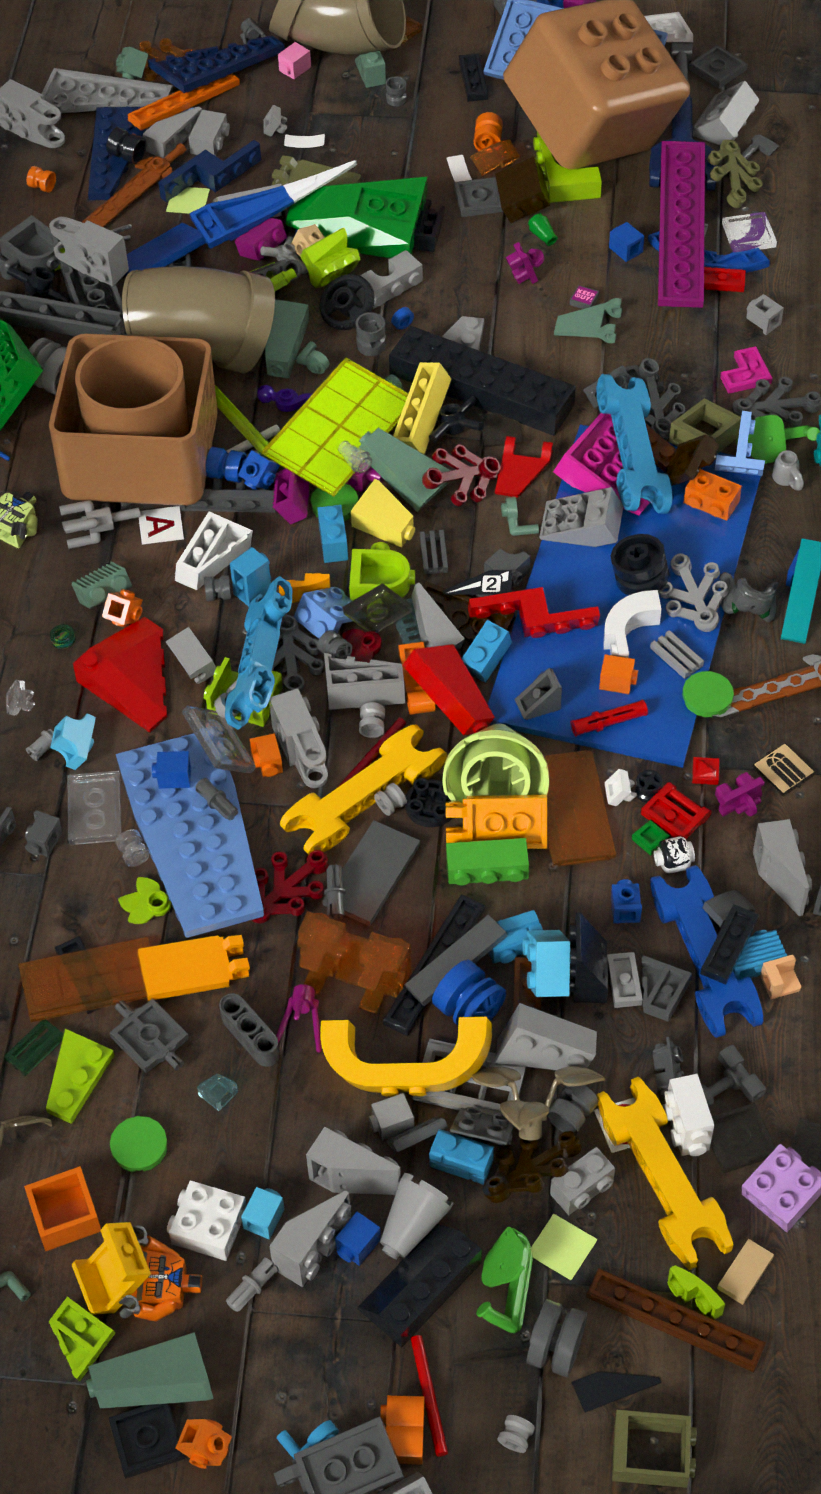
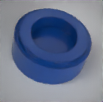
M403 307L395 312L391 323L398 330L405 329L412 323L414 313L408 307Z

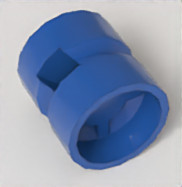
M211 447L206 459L207 477L222 479L225 476L226 481L241 483L243 478L238 476L241 470L242 462L247 458L246 453L231 450L228 453L224 448Z

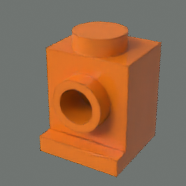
M275 733L250 738V748L255 768H261L262 776L271 777L283 773L282 759Z

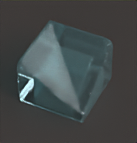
M219 1074L210 1077L197 1086L198 1095L218 1111L238 1093L237 1083Z

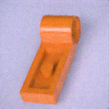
M424 642L398 645L410 715L435 712V702L403 666V663L414 649L424 648Z

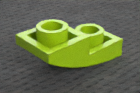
M676 1265L670 1268L667 1283L671 1292L676 1297L680 1296L685 1303L696 1298L695 1302L699 1310L704 1315L708 1314L710 1318L715 1320L723 1315L725 1303L710 1286L683 1268Z

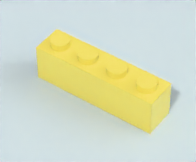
M419 363L393 435L422 454H425L429 435L433 432L451 381L450 376L441 363Z

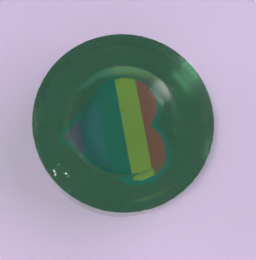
M60 624L50 631L51 643L55 648L67 649L75 643V632L69 625Z

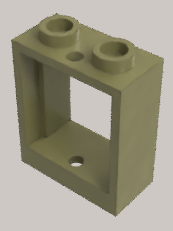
M704 398L671 423L669 443L678 447L680 443L705 435V433L694 428L695 425L703 420L719 428L717 432L711 435L716 440V443L720 445L715 453L717 455L739 437L741 417Z
M616 1410L612 1481L687 1488L689 1477L695 1478L696 1458H690V1446H696L697 1433L696 1427H691V1416ZM628 1429L681 1433L680 1472L626 1468Z

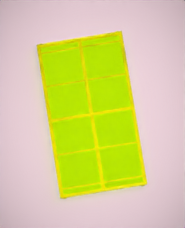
M345 358L268 443L261 454L328 494L335 496L365 461L356 452L361 445L359 440L368 431L372 434L377 428L389 433L399 421L408 393L350 359Z

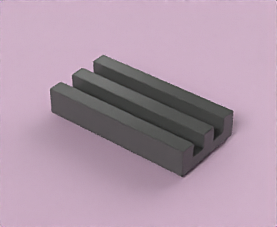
M434 530L429 531V534H425V531H420L424 574L448 573L444 530H439V533L435 534ZM435 540L440 541L442 567H438ZM426 541H430L433 568H428Z
M435 1116L389 1138L387 1143L391 1151L399 1152L437 1134L439 1129H447L448 1126L444 1118Z

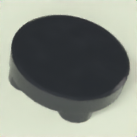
M425 778L416 779L406 794L407 803L405 804V810L409 818L416 824L424 827H438L448 823L452 818H446V802L452 801L448 795H445L443 781Z

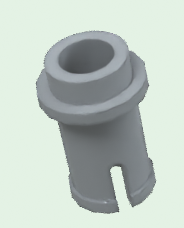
M51 729L43 730L41 732L42 736L26 748L28 754L32 753L30 755L32 759L38 761L50 749L54 731Z

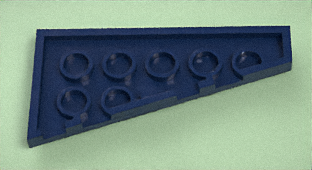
M97 107L88 189L89 200H108L118 188L120 178L123 173L127 172L130 162L123 160L122 157L119 158L108 153L106 150L107 140L112 130L116 127L127 130L129 134L143 137V133L150 127L139 130L128 121V114L142 107Z

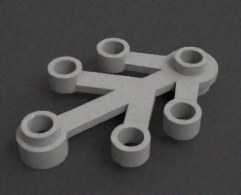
M676 554L671 560V567L674 574L682 577L688 592L675 589L670 582H667L658 591L659 595L664 599H676L669 601L666 605L669 616L692 620L699 630L710 632L717 627L719 622V616L716 611L723 597L728 595L727 584L724 581H717L713 584L714 595L706 607L704 599L714 579L720 575L718 565L710 562L704 566L705 576L697 588L690 572L692 569L690 558L684 554ZM711 569H715L712 573L708 572ZM669 588L668 591L662 592L664 589ZM679 601L693 604L697 611L682 608ZM673 607H678L676 610H671Z

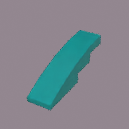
M801 539L781 639L806 643L821 572V542Z

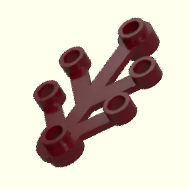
M461 444L456 445L452 449L451 455L445 449L438 448L432 454V459L439 464L446 463L456 470L441 472L437 468H429L422 476V483L427 489H436L441 483L462 479L458 490L451 496V501L454 505L462 506L468 499L467 492L473 477L480 476L478 485L470 492V497L475 502H481L486 497V488L489 480H493L499 475L501 466L496 458L489 456L481 459ZM465 459L475 466L470 467L461 462V460Z
M321 850L312 851L307 857V862L286 880L287 855L284 852L274 853L271 857L274 867L273 891L266 897L265 884L269 881L268 872L264 868L255 869L264 916L252 921L258 924L264 923L269 920L271 915L276 914L299 916L305 911V904L302 898H322L324 896V886L320 881H312L305 887L295 886L311 873L322 874L327 871L329 862L324 852ZM260 875H263V876H264L263 878H260V879L257 878V877L260 876ZM316 888H319V889H320V890L317 891V892L312 891L313 889H316ZM292 898L288 903L275 904L280 899ZM295 905H300L299 908H293Z

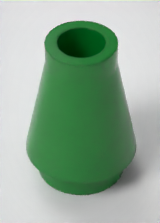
M539 213L529 220V231L545 242L547 246H551L557 241L558 237L555 235L547 216Z

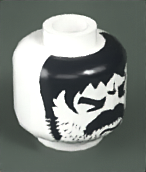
M684 837L661 840L658 844V850L654 851L656 866H661L665 873L685 871L687 867L691 866V862L695 861V853L691 841L687 842Z

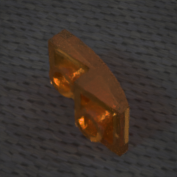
M510 139L488 146L470 157L481 176H484L498 166H501V168L506 167L520 158V155Z

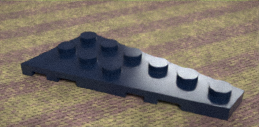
M267 36L248 40V44L245 45L231 43L228 44V48L219 50L215 46L189 51L183 57L169 55L166 56V60L157 62L155 58L148 59V67L180 91L186 93L200 86L208 85L219 78H224L231 73L241 71L243 68L258 64L262 60L274 57L282 52L285 46L284 43L274 36Z

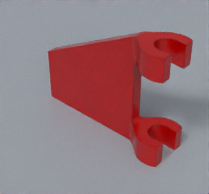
M506 436L495 494L518 498L550 463L553 454V443L543 442L541 458L515 455L516 437Z

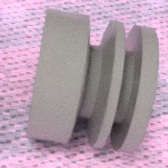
M44 337L38 339L30 347L29 351L43 368L42 373L34 383L35 386L44 388L47 392L56 395L67 347H62L59 343Z

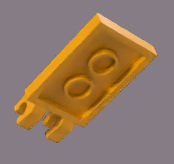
M547 795L467 796V798L463 799V803L459 801L446 802V818H463V828L459 826L446 827V843L526 838L527 849H547Z
M216 935L138 949V959L147 1000L150 1001L152 998L157 1000L229 987V980L249 977L248 970L250 966L248 958L234 959L230 963L228 957L243 954L244 942L242 935L228 936L225 939Z

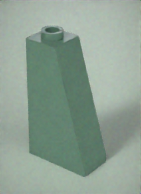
M275 299L272 327L265 346L267 375L290 378L309 323L308 304Z
M377 428L372 434L368 431L359 440L361 445L356 452L416 512L449 483H441L436 489H427L422 483V476L429 468L434 467L441 472L451 470L380 428Z
M195 1332L88 1366L91 1379L86 1380L90 1398L97 1397L100 1408L214 1399Z

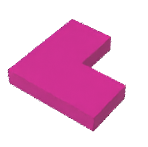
M756 346L735 351L734 358L739 368L723 371L720 376L728 394L755 388L756 382L760 379H765L772 384L773 379Z

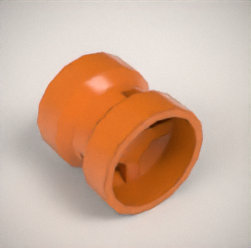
M32 166L27 174V185L35 189L39 187L41 191L50 193L56 183L55 172L43 171L40 167Z

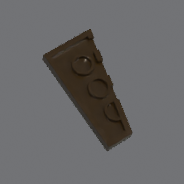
M424 581L422 585L461 635L471 643L487 620L507 631L510 630L515 620V613L507 615L496 613L483 619L477 617L470 618L468 603L471 597L465 595H443V590L446 588Z

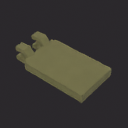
M283 155L280 159V164L282 165L280 170L275 169L272 173V178H274L272 185L281 184L283 186L333 169V167L302 159L296 162L293 157ZM347 171L325 185L361 182V174Z

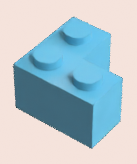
M560 930L527 931V939H523L522 948L523 955H527L528 961L532 963V971L527 973L528 989H531L536 997L569 996V939Z

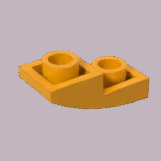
M305 573L304 581L287 580L290 582L293 591L292 603L300 602L303 593L331 587L330 574ZM279 585V593L285 596L284 589Z

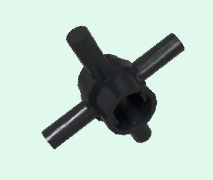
M12 266L9 267L7 274L25 283L24 295L44 299L48 296L53 300L69 303L70 298L52 289L51 283L56 274L55 270L49 271L44 267H35L31 275L28 276Z

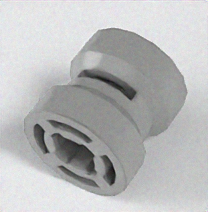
M365 703L360 708V718L362 720L359 722V732L368 738L380 737L384 733L385 725L383 720L385 719V708L379 703Z

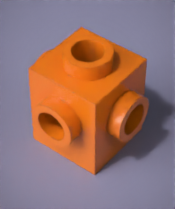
M121 589L120 592L108 593L102 617L112 620V623L115 625L126 627L127 624H132L141 617L143 599L135 597L134 592Z
M188 1419L175 1449L190 1458L189 1462L196 1467L206 1469L207 1466H221L228 1453V1446L232 1436L222 1430L223 1426L216 1421Z

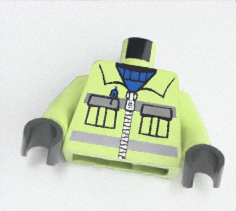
M25 492L21 498L10 493H5L0 497V539L17 548L21 547L26 537L35 536L37 533L38 518L33 506L36 498L30 492Z

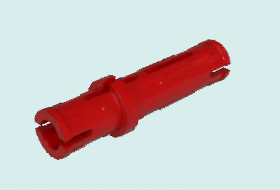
M640 700L601 713L595 711L590 716L571 720V730L574 736L594 730L597 732L603 731L604 727L648 715V708L645 701Z

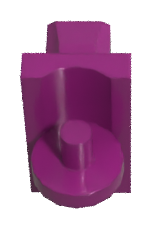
M517 242L513 245L515 252L508 255L506 260L518 284L527 279H530L531 283L534 284L538 279L533 267L538 268L543 263L544 254L539 249H530L529 252L524 253L521 244Z
M745 772L736 778L735 784L738 787L737 789L732 790L727 783L717 786L715 796L720 803L719 812L723 817L735 810L738 814L745 812L750 817L756 815V805L761 803V787L765 784L761 777L754 779L748 772Z

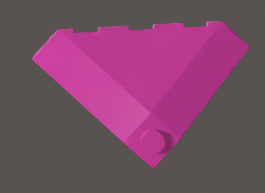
M600 413L564 454L553 473L572 487L583 492L612 487L620 499L616 482L617 475L623 469L611 414ZM640 498L638 509L629 512L639 516L650 502Z

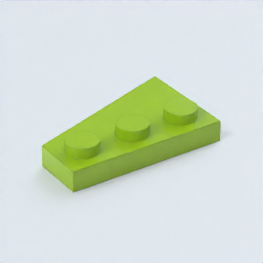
M65 1029L46 1105L47 1113L72 1124L115 1056L114 1050Z

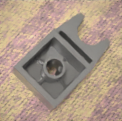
M11 79L0 87L1 127L48 148H57L65 143L64 133L54 125L61 119V112L57 107L45 101L43 94ZM52 137L60 138L58 141H50Z
M58 217L50 222L51 234L60 240L54 247V254L62 262L83 274H87L111 286H114L129 271L124 236L88 220L82 223L67 217ZM59 224L66 225L63 229L55 228ZM65 248V253L59 252V250Z
M298 688L270 697L272 728L289 766H296L306 786L310 788L324 786L328 781V772L325 766L326 750L318 733L320 731L316 716L311 717L309 713L311 708L307 697L302 698ZM312 772H320L323 775L318 781L308 778Z

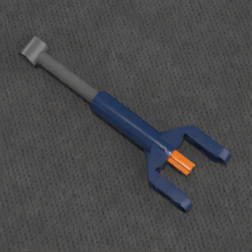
M671 42L670 55L688 81V62H691L693 43ZM690 95L671 121L672 139L665 141L699 142L693 139L692 98ZM662 142L651 148L649 187L652 188L660 186ZM705 144V190L715 191L716 181L710 177V172L716 165L710 164L707 160L713 149Z

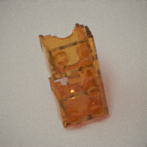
M307 911L298 930L299 938L297 945L299 948L301 947L299 967L310 970L304 985L313 987L315 994L320 995L327 977H333L337 970L335 979L366 989L359 1008L377 1014L384 996L390 995L397 998L399 991L403 989L412 972L411 944L406 943L403 939L390 938L371 932L369 939L347 933L346 923L330 919L322 913L315 914Z

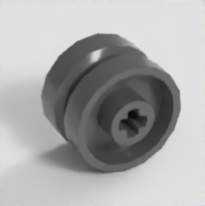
M546 1299L531 1334L526 1364L543 1368L547 1365L551 1353L554 1352L551 1363L552 1372L569 1377L582 1341L588 1313L572 1308L568 1311L563 1324H561L563 1316L562 1304Z

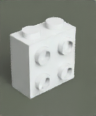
M698 1074L670 1079L668 1091H665L666 1104H663V1108L673 1128L671 1130L672 1143L674 1147H679L681 1156L702 1155L710 1149L714 1122Z
M190 1180L187 1189H182L177 1203L179 1209L176 1216L172 1215L167 1225L171 1244L227 1261L242 1223L241 1216L246 1208L245 1197Z

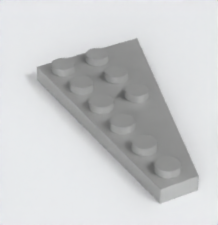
M54 68L42 94L44 100L57 107L61 113L96 111L97 107H144L173 94V85Z

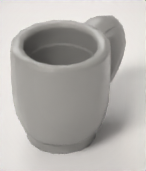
M782 451L774 462L772 478L777 484L782 486L790 485L792 489L800 491L804 487V481L799 471L797 455L792 451Z

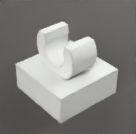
M618 769L604 782L607 801L610 805L617 806L623 800L630 802L637 796V793L631 792L635 782L629 779L628 771Z

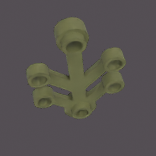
M723 140L719 151H711L707 160L712 165H718L725 158L728 163L721 167L715 166L710 172V177L714 181H720L724 175L730 174L732 190L727 196V202L734 208H740L746 201V192L741 189L739 177L748 185L751 191L758 192L763 183L759 178H751L750 176H755L760 170V166L754 161L749 162L740 154V148L735 141ZM737 162L745 168V171L737 164Z

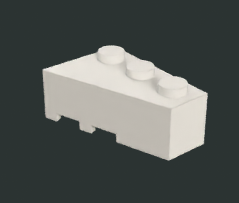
M208 512L176 563L175 581L198 590L205 584L204 577H214L233 560L251 548L253 530Z

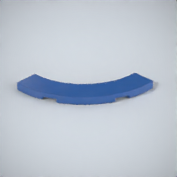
M659 231L648 235V242L658 251ZM758 247L742 252H731L728 255H717V252L704 250V267L746 270L747 273L767 268L770 264V260Z

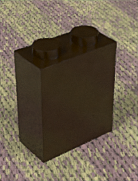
M535 156L495 173L501 208L510 223L550 206L543 169Z

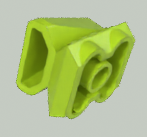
M341 228L303 249L300 254L309 272L310 283L315 288L323 287L332 282V280H335V278L354 271L361 260L358 249L347 247L345 228Z

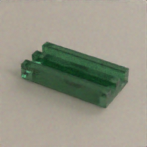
M43 1018L4 1056L5 1060L9 1064L12 1063L15 1069H19L26 1076L62 1042L64 1033ZM47 1028L48 1031L17 1059L16 1057Z

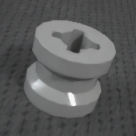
M390 783L386 786L385 791H379L374 795L378 807L388 816L395 812V808L403 807L407 803L403 791L395 783Z
M507 1415L505 1419L506 1427L504 1431L500 1432L498 1442L512 1451L525 1453L528 1448V1437L533 1435L535 1426L519 1416Z

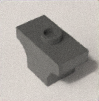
M499 549L484 563V572L489 570H512V589L517 587L523 577L530 572V555L524 551L518 554H509Z

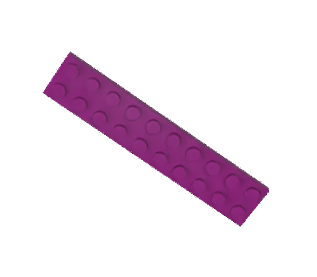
M662 141L658 306L703 308L705 142Z

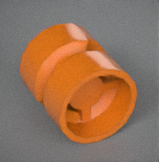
M486 112L477 117L474 146L479 152L490 154L499 150L503 121L499 115Z

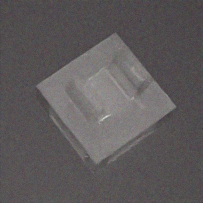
M15 679L7 691V714L17 716L21 709L31 711L34 707L35 702L28 701L31 700L34 692L29 689L25 690V681Z

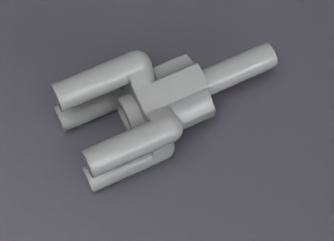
M90 500L59 506L61 516L85 511L86 516L62 522L66 534L82 530H89L90 533L87 536L68 539V549L99 543L101 540L100 532L114 529L113 522L141 517L139 507L111 513L109 507L94 509V504Z

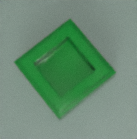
M651 819L632 834V840L650 856L654 851L658 850V844L661 840L669 839L670 837Z

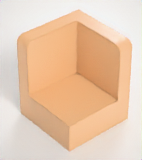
M794 955L763 963L760 977L770 999L801 990V984L794 972L796 962Z

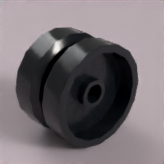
M635 534L620 540L613 547L610 555L617 587L622 593L632 595L643 591H660L667 584L670 574L664 546L658 538L649 534Z

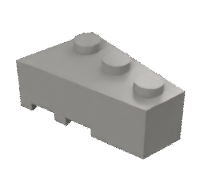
M324 653L329 710L356 708L370 702L381 705L405 703L402 664L372 659L370 663L355 661V657L347 656L346 659L332 658V654Z
M519 1003L497 1039L495 1063L558 1070L570 1066L588 1068L596 1055L597 1031Z

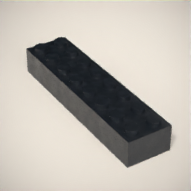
M411 325L389 354L390 375L413 383L420 362L441 363L451 378L446 396L462 402L469 396H474L477 402L473 406L555 436L575 405V385Z

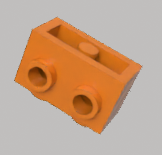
M699 469L697 476L690 480L685 487L684 503L727 521L740 502L742 486Z

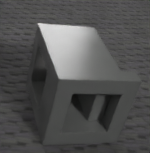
M35 810L33 814L35 822L28 826L25 833L27 840L25 849L33 855L40 854L49 857L63 833L60 820L57 817Z

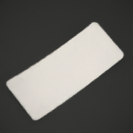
M325 134L315 136L285 135L284 146L296 148L323 146Z
M463 155L447 157V162L455 182L472 180Z

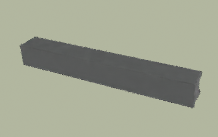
M0 291V319L8 324L71 336L80 334L127 335L121 312Z

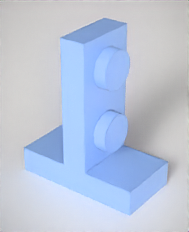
M742 411L736 457L717 455L715 470L763 475L765 461L746 458L751 457L752 443H748L749 434H754L755 420H751L752 412Z

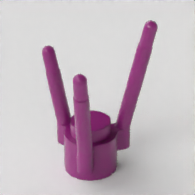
M304 984L294 987L293 995L288 1000V1006L276 1037L279 1042L292 1010L295 1011V1020H299L300 1013L305 1014L312 1010L316 1051L320 1053L322 1047L318 1016L319 1000L314 999L315 989Z

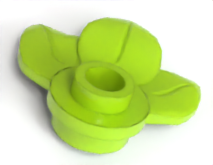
M145 877L137 878V892L118 898L121 907L130 913L128 922L133 924L147 923L154 916L165 915L171 908V901L168 895L160 890L158 882ZM157 903H161V904H162V905H160V906H154V905L157 904Z

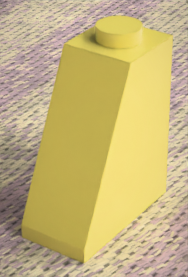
M374 479L351 510L352 527L401 548L407 540L412 539L415 533L413 515L377 479Z

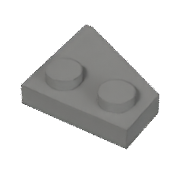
M462 316L442 337L479 350L484 328V318Z

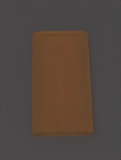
M585 750L544 756L549 770L547 840L553 866L558 865L559 867L616 858L593 752Z
M148 937L18 964L30 1022L116 1005L117 1003L120 1004L119 1001L121 1000L130 1002L147 998L138 959V949L150 947Z

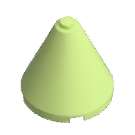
M497 723L466 737L451 750L444 765L443 788L445 795H448L452 802L459 801L462 803L463 799L467 798V796L547 795L549 770L544 756L532 742L505 724Z

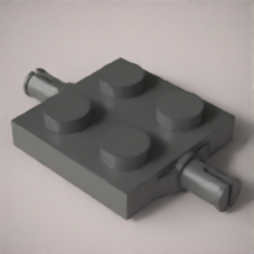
M153 998L144 1006L134 1010L124 1000L119 1001L120 1004L117 1003L115 1009L124 1018L116 1028L110 1031V1036L146 1074L165 1060L175 1071L179 1070V1067L182 1068L184 1061L175 1054V1051L189 1040L188 1033Z

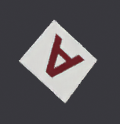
M180 506L140 511L139 524L142 545L184 539Z

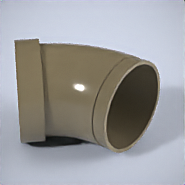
M278 0L270 21L269 31L288 42L293 39L317 50L334 54L362 55L399 47L405 36L406 16L403 0Z
M189 266L147 268L130 271L123 285L122 311L125 330L128 336L197 338L205 340L211 347L212 361L219 368L241 374L249 372L261 357L274 317L275 292L272 281L266 276L245 270L234 273L219 269Z

